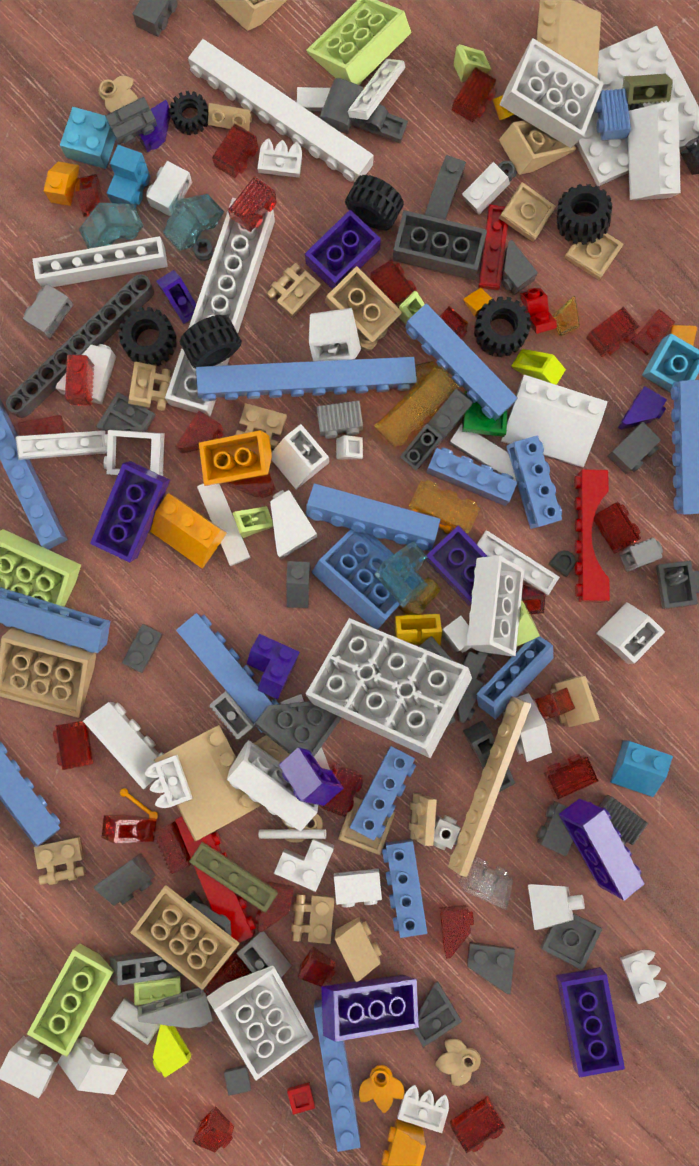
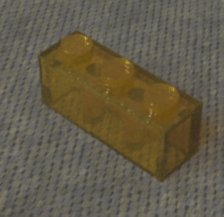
M421 480L409 508L425 515L440 518L441 523L449 525L453 529L459 525L468 535L481 509L477 507V503L470 499H465L464 501L458 498V494L446 489L443 491L437 488L438 485L430 480H426V482Z

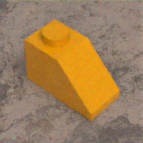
M58 161L48 170L44 193L51 203L71 206L80 168L79 165Z

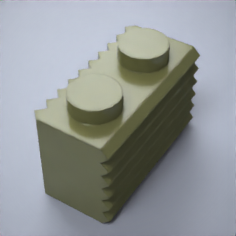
M666 73L624 76L622 89H626L629 105L632 103L634 105L636 103L639 104L640 102L642 104L644 102L646 104L648 102L656 103L657 101L659 103L661 101L669 102L671 100L673 80Z

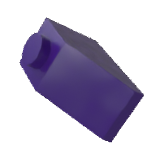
M166 100L150 109L157 123V126L154 127L155 130L144 136L142 133L137 136L147 152L159 148L166 140L171 118L170 108Z
M172 270L156 280L182 323L185 324L192 319L196 303L181 277L175 270Z
M644 386L637 394L618 428L623 430L639 426L642 422L645 424L651 423L655 418L660 419L666 410L664 404L667 399Z

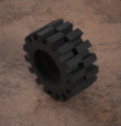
M185 91L186 95L184 96L181 92L179 93L180 98L178 99L175 96L173 98L174 102L170 104V114L177 130L180 129L181 133L184 134L186 130L187 135H191V131L196 135L198 134V129L202 132L204 131L203 126H208V106L206 100L200 94L197 96V93L194 91L192 95H190L189 91ZM187 108H195L198 111L197 115L193 118H184L182 112Z

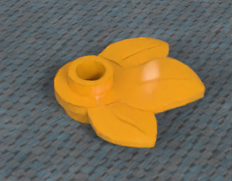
M385 1065L375 1066L371 1070L370 1077L361 1083L359 1090L360 1102H368L374 1099V1102L383 1113L389 1110L393 1098L403 1099L405 1095L403 1084L400 1080L393 1077L391 1070ZM383 1073L386 1078L381 1080L377 1075Z

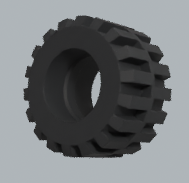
M360 175L347 195L345 205L348 210L356 214L367 226L378 230H389L402 210L404 201L396 189L384 180L371 175Z
M579 184L577 188L571 187L568 189V192L562 194V198L559 199L557 206V229L561 236H565V240L568 242L572 240L573 244L581 242L582 245H587V242L592 244L596 242V239L600 240L603 238V234H606L610 227L613 207L611 197L607 195V191L604 189L600 190V187L597 185L592 187L591 184H586V186ZM583 212H585V213H589V214H592V215H590V216H579V215H577V214H578V213H583Z
M502 296L498 297L497 301L491 299L488 305L485 303L482 306L475 322L474 337H477L476 342L478 345L482 344L481 349L484 352L487 349L489 350V355L493 356L494 353H497V357H502L503 353H505L507 357L512 352L516 353L523 346L530 332L531 321H529L530 314L525 313L527 308L524 305L522 307L519 306L520 301L516 300L513 302L511 297L503 300ZM496 319L507 320L512 325L514 332L506 336L499 335L493 331L490 322Z
M143 307L138 308L139 311L136 313L134 310L131 311L130 317L125 316L123 318L125 323L120 324L121 332H118L120 344L128 357L133 362L150 365L156 363L157 366L162 365L161 361L163 360L167 362L169 360L168 355L173 356V347L177 345L175 340L177 339L176 333L168 317L165 314L162 315L158 309L154 312L151 307H147V310H144ZM148 329L159 331V337L152 345L140 346L137 344V339L143 331Z
M215 315L192 325L181 336L179 342L191 366L196 369V367L215 366L225 361L240 348L242 340L229 316Z

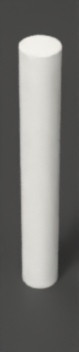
M260 829L259 838L326 839V830L302 829L300 832L298 829Z

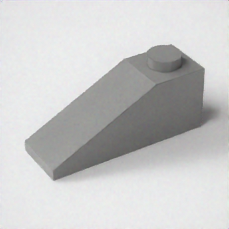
M198 987L137 1007L138 1021L144 1023L193 1028L203 1027L208 1022L213 1021L205 988L202 990Z

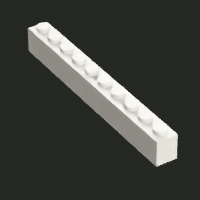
M202 39L188 57L190 70L196 77H202L212 88H218L224 92L228 99L235 100L244 109L251 110L263 123H269L275 127L279 134L287 135L294 143L298 142L313 157L322 159L329 168L341 172L348 181L355 182L358 176L366 175L373 166L372 153L206 40Z

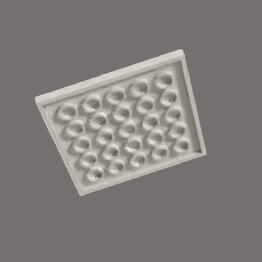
M657 26L600 50L597 79L604 83L602 90L622 89L624 76L666 73L673 80L671 100L669 102L661 101L660 103L658 101L656 103L648 102L647 104L644 102V107L654 104L678 103L679 151L686 148L685 145L690 140L699 136V106ZM593 111L586 132L576 145L596 185L600 186L629 173L628 136L624 139L601 140L600 133H597L596 129L599 116L598 113Z

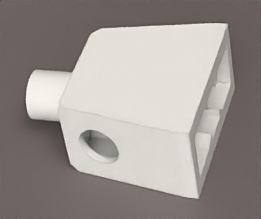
M528 885L534 930L545 929L572 921V910L585 909L583 895L570 896L568 887Z

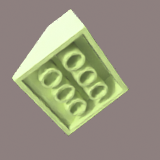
M357 0L306 51L335 78H341L360 85L411 34V30L403 10L378 0Z
M4 529L0 530V587L65 607L76 584L81 564Z

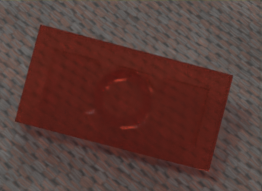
M658 309L631 343L645 355H648L673 326L675 321Z
M61 415L18 423L20 436L65 433Z

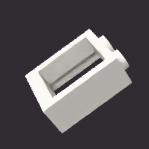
M108 430V434H105L104 445L107 447V456L104 457V469H107V474L118 475L120 469L115 468L116 436L151 439L150 470L163 476L165 433Z

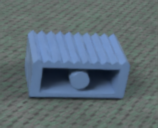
M626 89L602 90L594 108L595 113H598L599 116L596 124L597 133H600L601 140L627 138L631 126Z

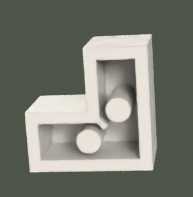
M527 693L517 697L531 704L516 744L518 754H523L528 762L552 753L546 723L530 694Z
M312 839L305 857L284 848L274 874L316 892L334 850V845L322 839Z
M23 1036L9 1050L0 1069V1079L39 1098L45 1091L58 1063L54 1062L50 1056L40 1054L43 1045L39 1044L38 1040L30 1036Z
M87 1037L78 1038L68 1057L61 1055L58 1060V1064L79 1091L114 1095L128 1070L121 1062L122 1058L114 1053H110V1055L100 1053L94 1047V1042Z

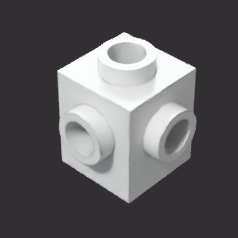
M447 815L444 818L437 816L434 829V846L445 850L446 847L452 849L453 845H456L461 829L456 824L457 820ZM444 830H448L450 832L448 838L442 837V832Z

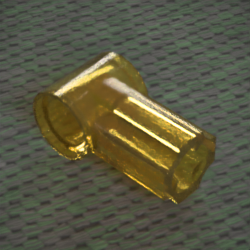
M427 577L413 593L406 597L398 608L406 615H421L426 610V606L437 596L441 588L435 581Z

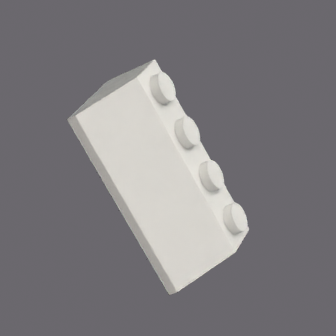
M678 103L654 104L630 110L631 130L628 134L630 200L672 198L681 193Z
M500 555L477 558L474 570L475 578L472 590L471 611L469 613L467 646L480 652L516 656L524 569Z
M108 702L84 719L83 722L142 789H146L158 780L159 777H147L145 772L155 763L154 759L164 753L161 752L159 754L154 748L156 745L149 736L144 737L139 731L141 727L138 723L126 717V710L118 702L116 704Z
M248 740L231 766L227 780L234 788L248 794L251 800L259 802L271 814L278 815L288 826L295 827L301 832L317 814L318 805L299 801L293 793L292 785L282 776L283 771L279 767L280 762Z

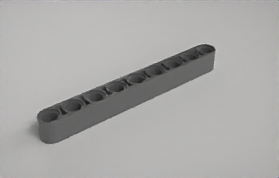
M142 274L136 275L9 395L6 400L8 410L19 418H25L56 390L57 383L90 345L98 346L99 344H104L119 329L120 324L125 323L123 320L125 316L130 317L131 311L134 310L136 313L138 308H141L152 298L154 289L148 277ZM141 285H147L146 289L138 290ZM125 300H132L130 304L123 305V302ZM116 314L113 320H107L109 315ZM95 329H101L97 335H92ZM85 343L83 349L77 350L79 344ZM70 358L67 364H61L63 359ZM54 372V376L51 379L46 380V376L49 373ZM38 387L37 393L31 395V390ZM23 402L22 407L15 410L16 404Z

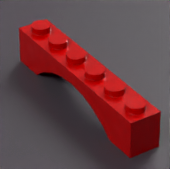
M582 469L574 479V487L578 489V497H575L574 508L578 510V519H575L574 525L575 532H578V540L575 541V553H578V562L575 563V575H578V584L575 585V596L578 597V602L605 603L610 601V579L596 559L591 534L595 512L601 500L609 492L608 470Z

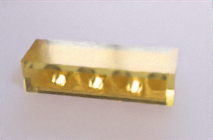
M436 366L374 427L390 445L394 447L397 445L401 446L408 440V435L413 430L417 431L424 424L423 420L429 415H434L440 409L439 405L444 400L446 401L459 386L442 367Z

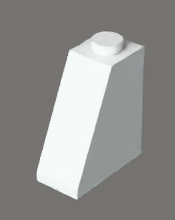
M90 345L57 383L56 389L63 395L102 405L116 355L107 345Z
M282 490L276 493L270 503L277 554L280 559H283L317 538V533L289 490L286 492Z

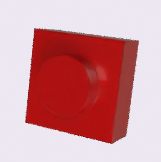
M310 1082L287 1089L293 1115L315 1109L316 1105Z

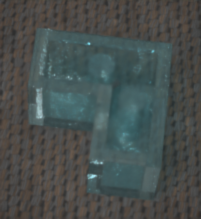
M208 194L182 198L176 203L172 216L167 220L163 234L179 251L191 248L202 231L216 227L224 211Z
M99 203L81 225L79 231L87 248L90 249L112 245L116 239H134L144 225L134 204Z
M413 541L385 560L374 575L404 608L415 600L428 585L416 572L428 557Z

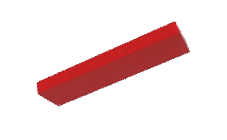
M489 204L486 222L487 233L483 245L478 288L500 289L508 224L499 219V216L506 206Z

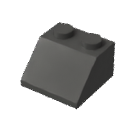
M140 853L95 885L94 889L113 906L119 902L124 905L134 897L132 894L134 891L140 889L142 892L152 885L151 879L156 875Z

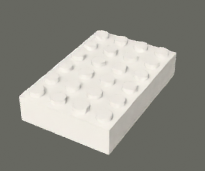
M349 618L307 690L306 696L312 704L431 758L472 680L469 668Z

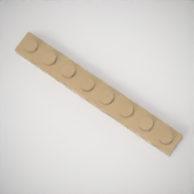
M511 696L506 707L504 718L498 728V734L490 750L486 766L482 771L480 782L475 790L470 809L466 814L455 849L450 857L448 867L460 876H468L531 707L530 703Z

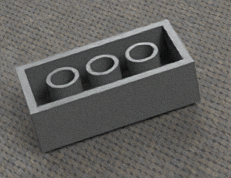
M403 210L393 249L392 261L475 280L487 230Z

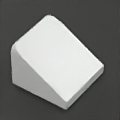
M343 435L337 438L336 458L341 460L363 459V437Z

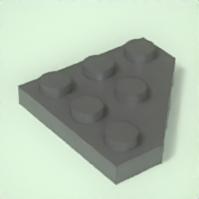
M311 701L266 706L254 722V725L289 754L300 747L310 750L312 755L315 756L342 717L312 704Z

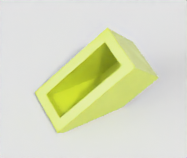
M527 349L520 351L511 366L523 375L557 385L566 370L553 354Z
M160 1025L153 1054V1064L159 1073L162 1072L163 1076L167 1077L187 1064L192 1054L175 1026Z

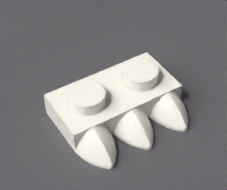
M266 139L260 148L258 173L300 178L302 149L299 143L295 142L288 152L287 145L283 140L273 150L272 142L270 139Z
M178 755L156 762L146 770L145 776L151 778L159 777L151 785L150 791L165 793L157 799L155 806L169 808L193 798Z
M640 950L620 958L637 1004L659 997V993L664 990L667 984L662 980H653L661 968L656 965H648L655 956V952L651 950Z
M413 1085L405 1093L397 1117L399 1120L442 1133L449 1111L448 1098L446 1095H443L435 1103L431 1090H428L419 1098L416 1085Z

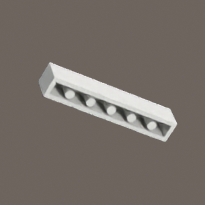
M160 236L32 259L35 279L42 288L46 284L57 287L168 267L165 246Z

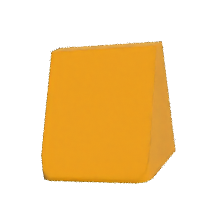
M479 288L465 297L463 301L475 317L485 303L488 305L492 297L482 288Z
M673 325L670 334L693 346L697 327Z

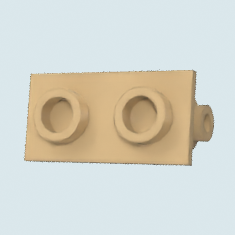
M209 103L208 125L249 132L252 113L248 109Z

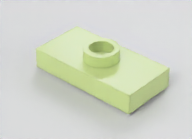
M180 976L134 983L135 1005L148 1004L181 993Z

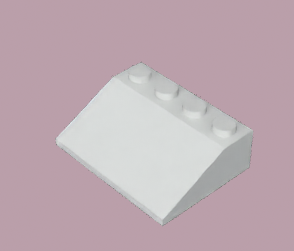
M532 38L505 90L500 106L571 148L584 136L604 83Z
M524 375L516 393L518 399L513 404L507 421V433L505 437H502L501 442L511 444L515 441L538 435L544 447V456L583 468L608 401Z
M274 966L230 981L206 997L255 1080H258L314 1038Z

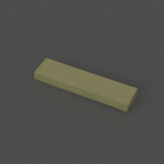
M203 841L189 861L265 913L278 894L277 890Z

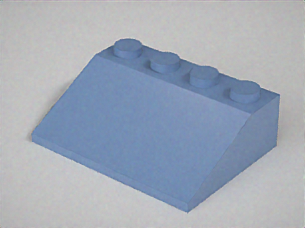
M352 529L317 562L311 572L372 628L377 630L423 580L373 535L355 532Z

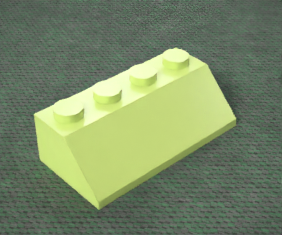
M78 944L72 950L27 1035L68 1057L114 972L100 954L82 944Z

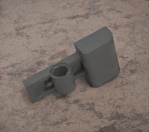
M341 78L334 79L319 116L320 119L336 130L346 134L349 133L351 125L401 143L408 120L389 114L387 109L380 104L368 120L349 117L348 110L363 91V87Z
M691 561L656 565L662 609L698 604L699 571L692 570ZM683 567V574H686L688 579L678 585L669 586L668 582L670 580L665 578V574L676 568Z

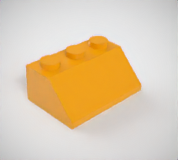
M261 430L199 442L204 486L268 475L272 459L270 438L268 434Z
M169 493L157 508L150 530L151 533L202 569L227 534L216 524Z
M396 1119L395 1126H391L388 1133L387 1141L390 1142L389 1149L383 1152L381 1165L421 1166L426 1148L423 1127Z

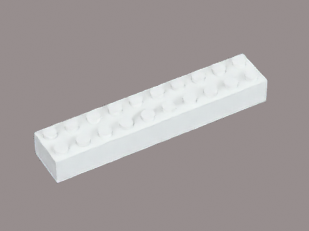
M232 198L189 328L205 318L215 315H227L237 333L239 332L275 223L273 209ZM181 349L165 399L171 406L210 417L215 401H203V398H198L196 369L191 366L184 350ZM230 357L215 366H227Z

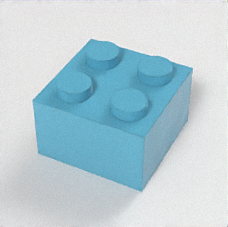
M72 107L60 147L68 159L106 169L116 138L105 115Z
M669 334L662 338L641 376L671 392L673 382L696 379L699 373V349L677 336Z

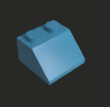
M623 740L610 783L654 797L667 777L673 756Z

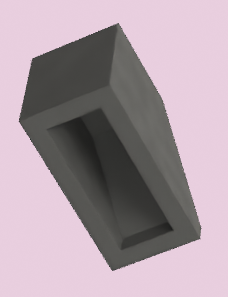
M510 240L505 250L502 284L507 291H511L516 295L535 280L538 272L513 240Z
M287 561L286 600L288 608H309L310 562Z

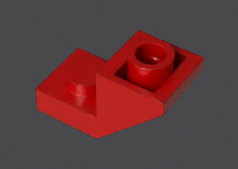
M531 288L527 292L520 293L522 303L527 308L525 313L530 314L531 328L536 334L557 328L556 319L549 312L548 296L541 288Z

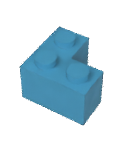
M117 145L110 162L114 176L107 195L111 203L135 211L136 206L142 201L143 189L149 184L151 175L142 153Z

